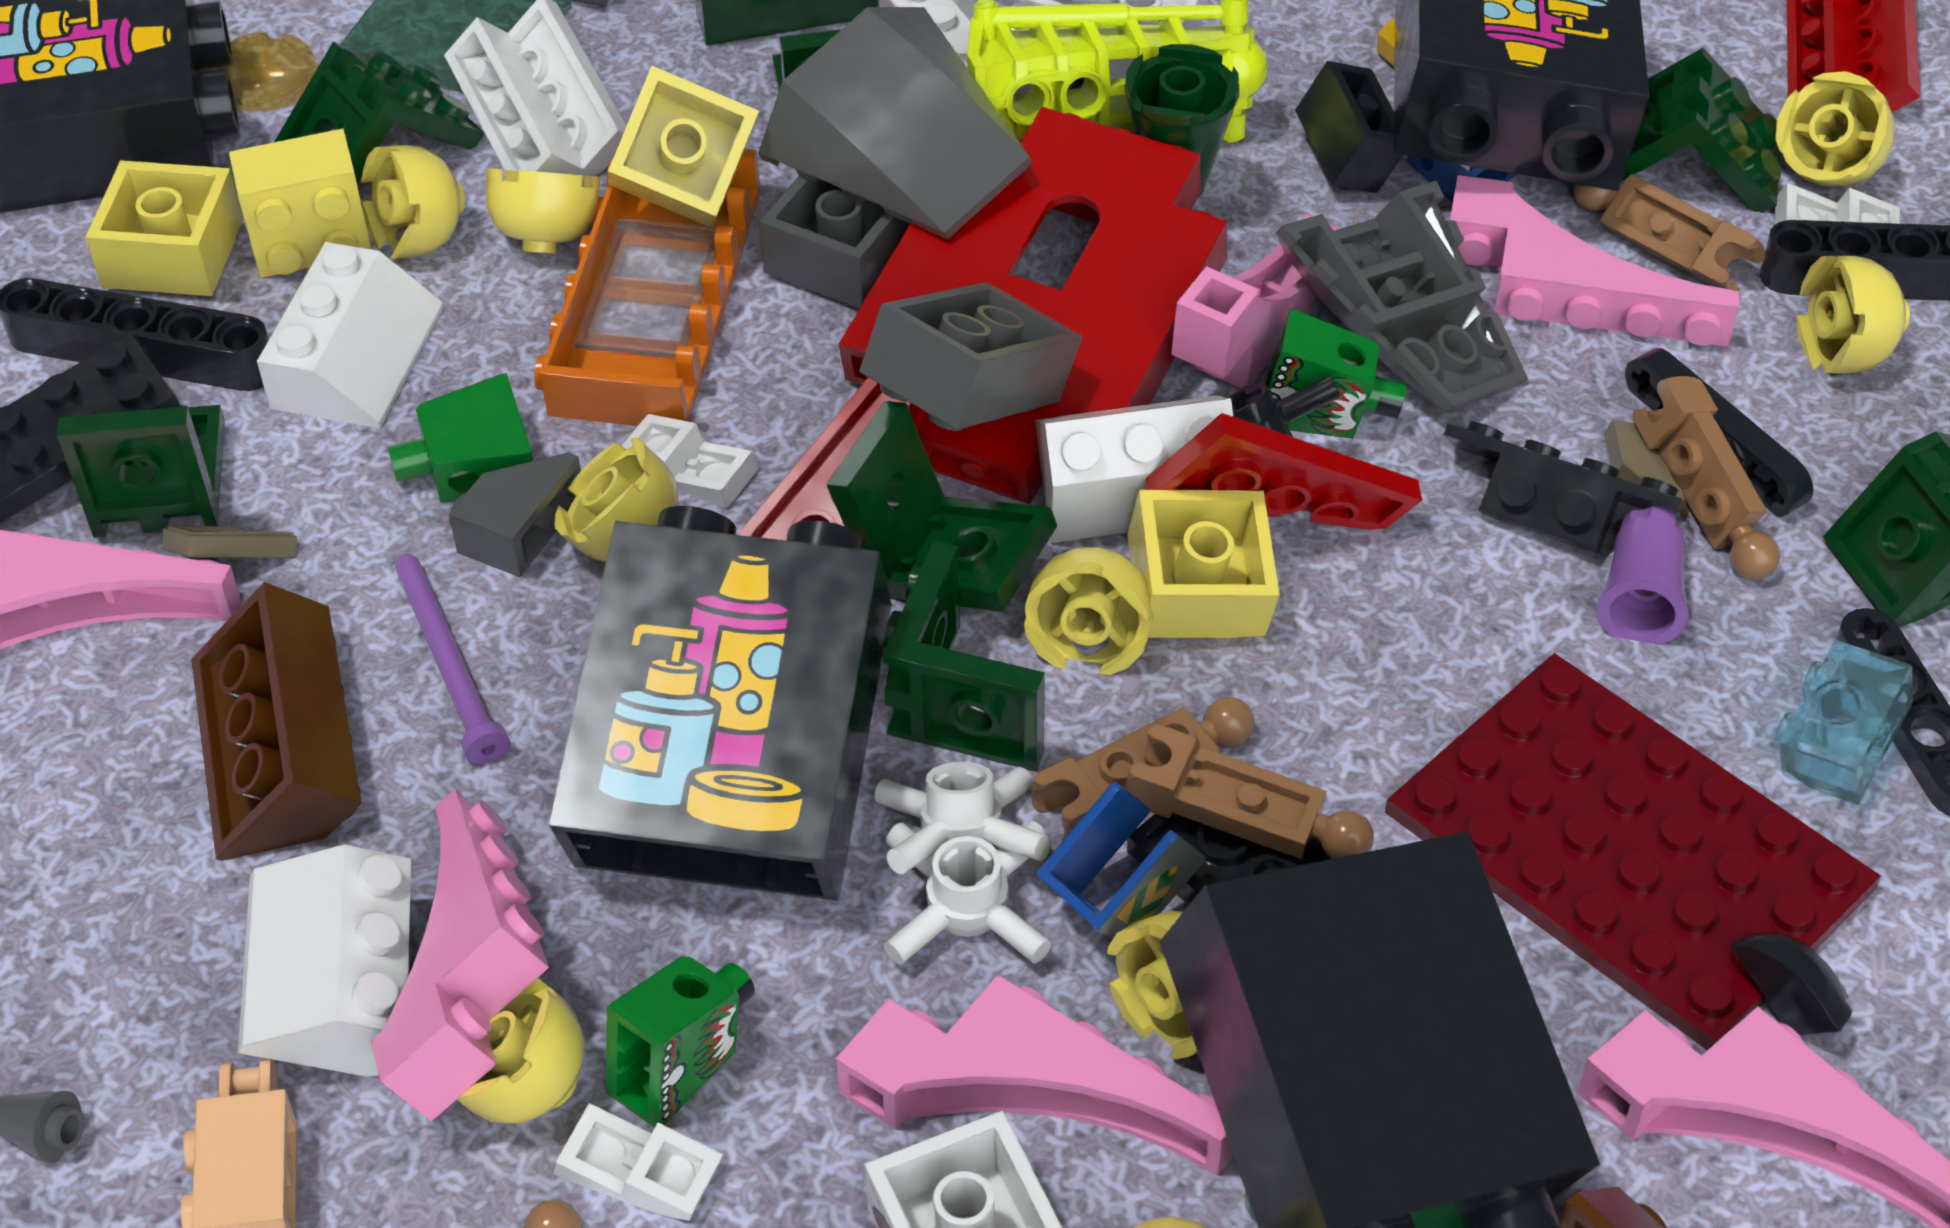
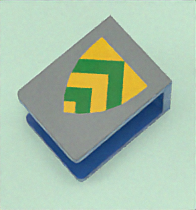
M1113 782L1035 873L1091 925L1112 940L1117 932L1133 923L1160 914L1206 859L1191 844L1175 832L1169 831L1102 911L1098 909L1082 892L1150 812L1149 807L1117 782Z

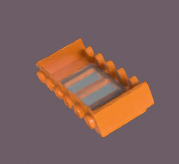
M756 149L744 150L713 228L607 184L604 197H598L590 235L584 234L582 236L579 247V266L576 274L570 273L566 279L563 310L561 314L555 313L552 317L548 351L546 355L540 354L536 361L534 382L537 390H543L547 416L638 426L647 414L689 422L761 194Z

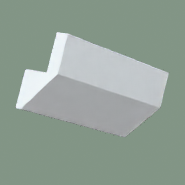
M536 0L508 33L476 17L444 54L504 170L583 175L584 177L602 173L614 158L627 125L556 2L552 0Z

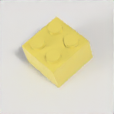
M651 66L609 167L607 184L713 228L755 126L759 111Z
M343 129L229 151L237 193L260 278L278 274L288 275L297 270L310 268L325 242L371 249L354 169Z
M120 161L85 237L101 288L213 296L244 221L231 169Z
M1139 490L1127 536L1130 560L1137 566L1147 582L1150 606L1154 617L1148 638L1266 636L1280 593L1264 491Z

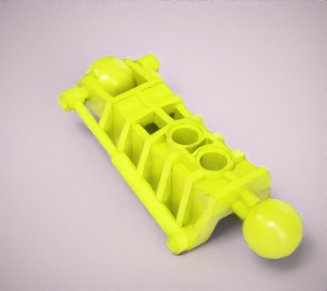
M978 0V2L973 4L974 16L970 20L967 52L968 70L1018 140L1024 138L1041 107L1062 113L1075 114L1085 120L1135 133L1125 95L1126 77L1110 79L1109 60L1133 58L1134 61L1135 58L1143 54V61L1158 56L1159 47L1193 44L1216 51L1223 56L1222 64L1231 72L1234 66L1239 73V97L1223 138L1225 142H1238L1245 138L1246 112L1243 109H1249L1253 106V95L1265 84L1269 69L1265 52L1258 41L1255 40L1254 28L1246 25L1248 23L1249 0H1221V5L1129 7L1127 3L999 7V4L994 2V0ZM1220 19V23L1223 25L1184 29L1180 20ZM1161 20L1158 25H1139L1138 21ZM1084 77V83L1080 89H1068L1073 81ZM1031 84L1029 92L1015 93L1021 86Z

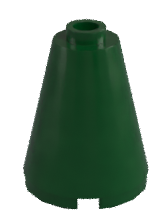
M1169 44L1159 47L1158 56L1143 61L1142 54L1134 59L1126 71L1125 95L1136 135L1169 145H1179L1186 150L1200 154L1201 193L1199 196H1201L1239 97V73L1234 66L1232 72L1222 64L1223 56L1214 50L1193 44Z

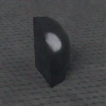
M1781 932L1748 933L1730 945L1781 1022L1794 1029L1799 1035L1840 1032L1851 1017L1852 1009L1845 1000L1849 997L1846 989L1831 967L1805 941Z

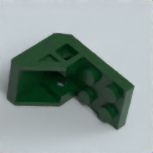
M1937 431L1903 446L1823 535L1825 541L1877 608L1889 615L1900 627L1922 620L1950 605V435Z

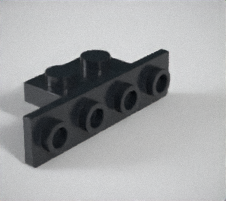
M1470 421L1467 429L1448 423L1444 432V436L1455 448L1497 462L1478 510L1481 514L1598 554L1619 502L1641 509H1647L1650 506L1663 507L1675 513L1676 520L1685 522L1689 509L1682 498L1676 497L1678 489L1666 482L1650 477H1643L1640 485L1617 478L1619 470L1604 462L1584 458L1581 466L1559 459L1561 451L1552 446L1534 440H1526L1524 447L1502 441L1504 433L1478 422Z

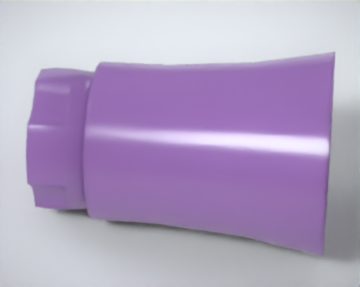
M1650 506L1644 510L1630 511L1624 517L1621 529L1616 536L1608 580L1597 604L1599 623L1613 637L1660 645L1676 638L1687 625L1688 608L1684 590V559L1686 543L1683 537L1684 531L1676 522V514L1666 508Z

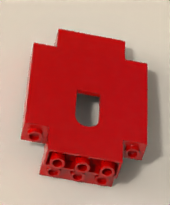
M1041 107L1021 141V145L1030 156L1032 164L948 240L910 224L838 344L845 380L862 385L868 377L859 372L882 303L984 282L992 284L1082 335V341L1059 402L1038 407L1029 412H1020L1002 417L996 421H987L969 426L960 431L948 430L937 426L929 420L927 414L919 431L934 472L1029 505L1042 486L1035 420L1151 404L1175 358L1171 353L1177 302L1206 266L1220 272L1228 258L1227 221L1216 218L1204 211L1192 210L1201 193L1199 153L1186 150L1179 145L1165 144L1135 135L1125 129H1115L1082 119L1075 114L1062 113L1045 107ZM1051 209L1099 223L1062 290L1012 275L1045 215Z

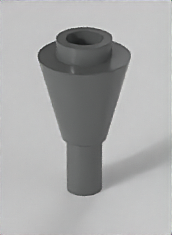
M54 1091L0 1097V1135L44 1162L54 1163L59 1161L65 1151L73 1149L79 1142L84 1129V1117L81 1112L80 1102L74 1093L70 1091Z

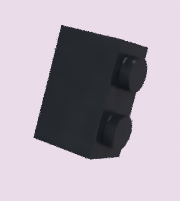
M1327 60L1296 107L1295 112L1332 186L1343 190L1355 189L1378 193L1403 157V155L1394 154V110L1372 69Z

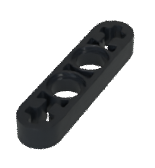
M1654 348L1628 362L1625 368L1627 386L1630 392L1652 411L1663 408V402L1657 392L1659 381L1671 377L1688 376L1703 382L1718 408V411L1713 415L1714 419L1764 506L1775 516L1783 517L1811 500L1814 486L1806 467L1670 352L1663 348ZM1734 441L1737 443V445H1738L1739 448L1741 449V451H1742V453H1743V456H1744V459L1740 456V453H1739V451L1737 450V448H1736V446H1735V444H1734Z
M1870 608L1855 609L1847 613L1842 619L1835 644L1837 652L1930 802L1937 810L1950 816V786L1948 785L1950 781V765L1948 764L1950 762V705L1897 623L1889 615L1879 610ZM1862 633L1865 638L1857 639L1856 634ZM1870 640H1879L1877 649H1875ZM1888 679L1900 680L1908 684L1914 694L1908 697L1894 696L1886 692L1880 682ZM1916 728L1932 729L1944 738L1946 744L1934 747L1924 745L1914 738L1911 731Z

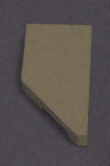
M1613 419L1604 432L1610 464L1619 470L1617 478L1639 485L1643 477L1666 482L1678 489L1676 497L1682 498L1686 504L1683 491L1671 474L1659 449L1648 448L1635 423Z
M168 526L163 528L162 550L189 558H296L297 536L293 535V532L245 531V528L227 526Z

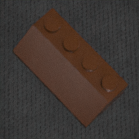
M263 582L191 659L215 857L221 861L325 839L344 820L350 818L361 805V791L357 780L352 750V737L349 732L344 688L341 683L336 653V639L333 634L329 606Z

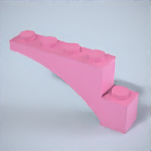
M1462 175L1457 176L1450 220L1456 221L1464 239L1458 246V249L1467 265L1501 267L1495 313L1513 316L1522 321L1541 320L1570 324L1579 329L1599 328L1627 332L1637 337L1656 336L1690 341L1700 346L1713 344L1729 347L1739 308L1740 291L1693 283L1660 274L1619 259L1584 242L1550 221L1514 191V182Z
M1305 214L1302 219H1306L1312 216ZM1329 224V225L1331 226V228L1333 229V231H1334V230L1341 229V228H1338V227H1336V226H1333V225ZM1280 243L1258 263L1238 275L1230 277L1206 266L1177 302L1171 355L1195 365L1197 370L1240 389L1245 386H1251L1273 358L1289 310L1292 309L1306 314L1316 302L1318 296L1287 259Z
M0 530V649L56 631L101 622L140 618H199L227 621L242 605L231 565L220 564L207 559L194 560L162 555L149 550L136 551L103 546L90 541L77 542L44 537L32 532L18 533Z
M456 789L451 791L435 806L440 830V864L435 897L425 934L411 972L382 1032L371 1040L380 1082L431 1122L497 1064L488 1033L492 1031L489 1020L549 968L539 940L544 935V931L536 918L529 912L527 902L531 899V894L524 883L517 877L514 868L519 864V860L512 849L505 843L503 834L507 831L506 824L486 802L480 800L473 805Z
M999 975L991 981L947 1034L943 1032L939 1024L928 1014L920 1010L909 1011L889 998L836 1058L839 1094L896 1130L906 1119L931 1115L999 1112L1003 1110V1112L1031 1113L1079 1120L1124 1132L1173 1151L1216 1175L1220 1174L1233 1157L1214 1098L1205 1094H1194L1169 1079L1165 1071L1153 1061L1143 1057L1135 1058L1110 1043L1107 1037L1092 1024L1083 1021L1075 1022L1052 1008L1047 1000L1034 989L1026 986L1017 987Z
M1756 1007L1702 1056L1692 1048L1690 1042L1680 1031L1671 1026H1665L1647 1010H1644L1587 1059L1578 1095L1632 1141L1642 1133H1668L1721 1139L1770 1150L1821 1167L1867 1188L1917 1217L1930 1228H1950V1160L1922 1139L1918 1130L1911 1123L1901 1117L1892 1115L1866 1094L1850 1074L1843 1070L1835 1069L1805 1045L1794 1029L1786 1024L1778 1023L1759 1007Z

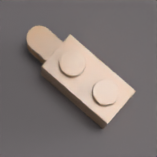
M261 1059L259 1067L236 1069L233 1062L221 1064L219 1068L218 1097L196 1100L195 1129L186 1130L183 1139L186 1169L189 1174L194 1175L193 1193L184 1194L181 1199L182 1228H296L298 1123L286 1090H278V1075L274 1060Z

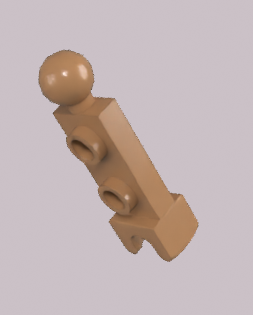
M1630 174L1618 191L1579 184L1573 185L1574 198L1582 208L1594 212L1606 209L1599 219L1604 228L1699 279L1700 282L1707 286L1740 291L1738 285L1732 282L1731 276L1726 270L1728 265L1732 261L1741 258L1753 263H1760L1765 258L1763 245L1752 234L1726 220L1721 221L1633 174Z
M1678 376L1659 381L1657 392L1663 402V408L1655 411L1635 409L1632 415L1633 421L1649 449H1659L1662 458L1682 489L1686 501L1713 549H1723L1732 546L1729 557L1731 566L1740 577L1753 581L1762 580L1772 575L1780 561L1778 544L1769 534L1755 531L1753 527L1767 512V509L1713 417L1718 408L1703 382L1694 377Z
M1234 697L1217 699L1208 706L1203 721L1197 723L1183 706L1077 761L1070 756L1036 774L1031 786L1032 805L1040 813H1047L1055 808L1064 807L1061 817L1064 834L1061 837L1062 842L1113 782H1117L1126 789L1130 767L1135 763L1146 764L1144 758L1148 741V728L1151 725H1163L1197 738L1196 746L1221 753L1218 746L1234 748L1243 745L1250 739L1255 728V719L1250 706Z
M1153 724L1148 728V741L1144 758L1146 764L1135 763L1129 770L1126 790L1149 807L1150 812L1166 818H1170L1172 813L1299 859H1302L1310 838L1320 841L1326 855L1331 859L1369 852L1373 847V828L1365 816L1351 810H1341L1332 813L1330 816L1321 813L1327 791L1210 749L1196 746V737L1163 725Z

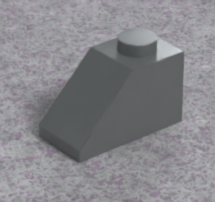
M564 453L483 473L467 493L461 494L455 500L449 514V522L452 527L457 553L521 577L556 533L555 513L558 506L560 505L568 512L571 503L576 497L568 490V487L581 471L579 456Z

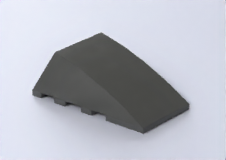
M867 7L782 81L758 151L760 158L768 163L778 166L781 162L795 168L798 175L817 184L822 180L839 187L845 196L861 203L867 199L881 205L885 213L947 240L1032 164L1026 150L924 7Z
M1437 180L1399 191L1374 219L1333 231L1323 214L1282 225L1276 234L1283 252L1318 298L1349 331L1374 340L1380 347L1378 358L1402 380L1445 413L1512 389L1528 379L1499 314L1487 312L1480 297L1486 286L1478 269L1468 270L1458 246L1464 239L1456 221H1445L1438 203L1444 198V195Z

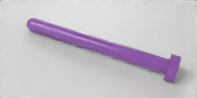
M411 554L399 556L395 565L396 572L466 730L461 745L467 760L472 765L479 766L505 757L511 747L509 737L501 724L490 721L419 559Z

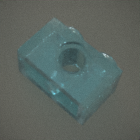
M1835 640L1823 662L1816 660L1810 666L1802 688L1803 700L1796 713L1788 711L1781 719L1775 734L1774 748L1780 750L1783 776L1809 788L1859 805L1913 703L1912 665ZM1839 717H1845V718L1851 719V720L1845 721V722H1833V721H1830V720H1832V719H1834V718H1839Z

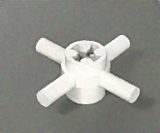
M951 762L939 765L927 774L926 792L888 779L881 780L874 794L877 804L921 819V830L887 852L886 858L890 868L898 874L906 873L933 855L943 843L952 838L962 836L979 837L991 843L995 849L998 846L1037 861L1044 860L1051 848L1050 837L1002 819L1001 813L1003 807L1031 789L1033 780L1030 773L1022 767H1016L994 781V775L991 770L981 764Z
M1032 821L1025 826V828L1047 835L1044 828L1037 822ZM898 823L888 833L886 843L893 848L916 832L905 823ZM962 836L952 838L943 843L933 855L915 866L928 877L926 884L928 907L884 943L883 946L887 955L895 963L902 965L943 930L954 935L971 937L981 935L991 929L1034 964L1040 962L1049 952L1051 942L1007 907L1009 898L1007 876L1029 858L1003 848L996 850L991 843L979 837Z

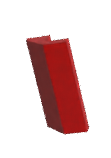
M1787 0L1788 97L1795 90L1800 92L1806 85L1815 82L1812 78L1822 73L1846 71L1866 78L1887 99L1892 113L1919 99L1921 94L1915 0Z

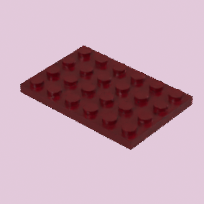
M1556 653L1548 657L1387 799L1385 807L1387 815L1422 841L1469 831L1494 894L1705 1050L1710 1049L1756 1007H1760L1766 1001V998L1730 945L1748 933L1781 932L1805 941L1815 951L1876 890L1881 878L1880 874Z

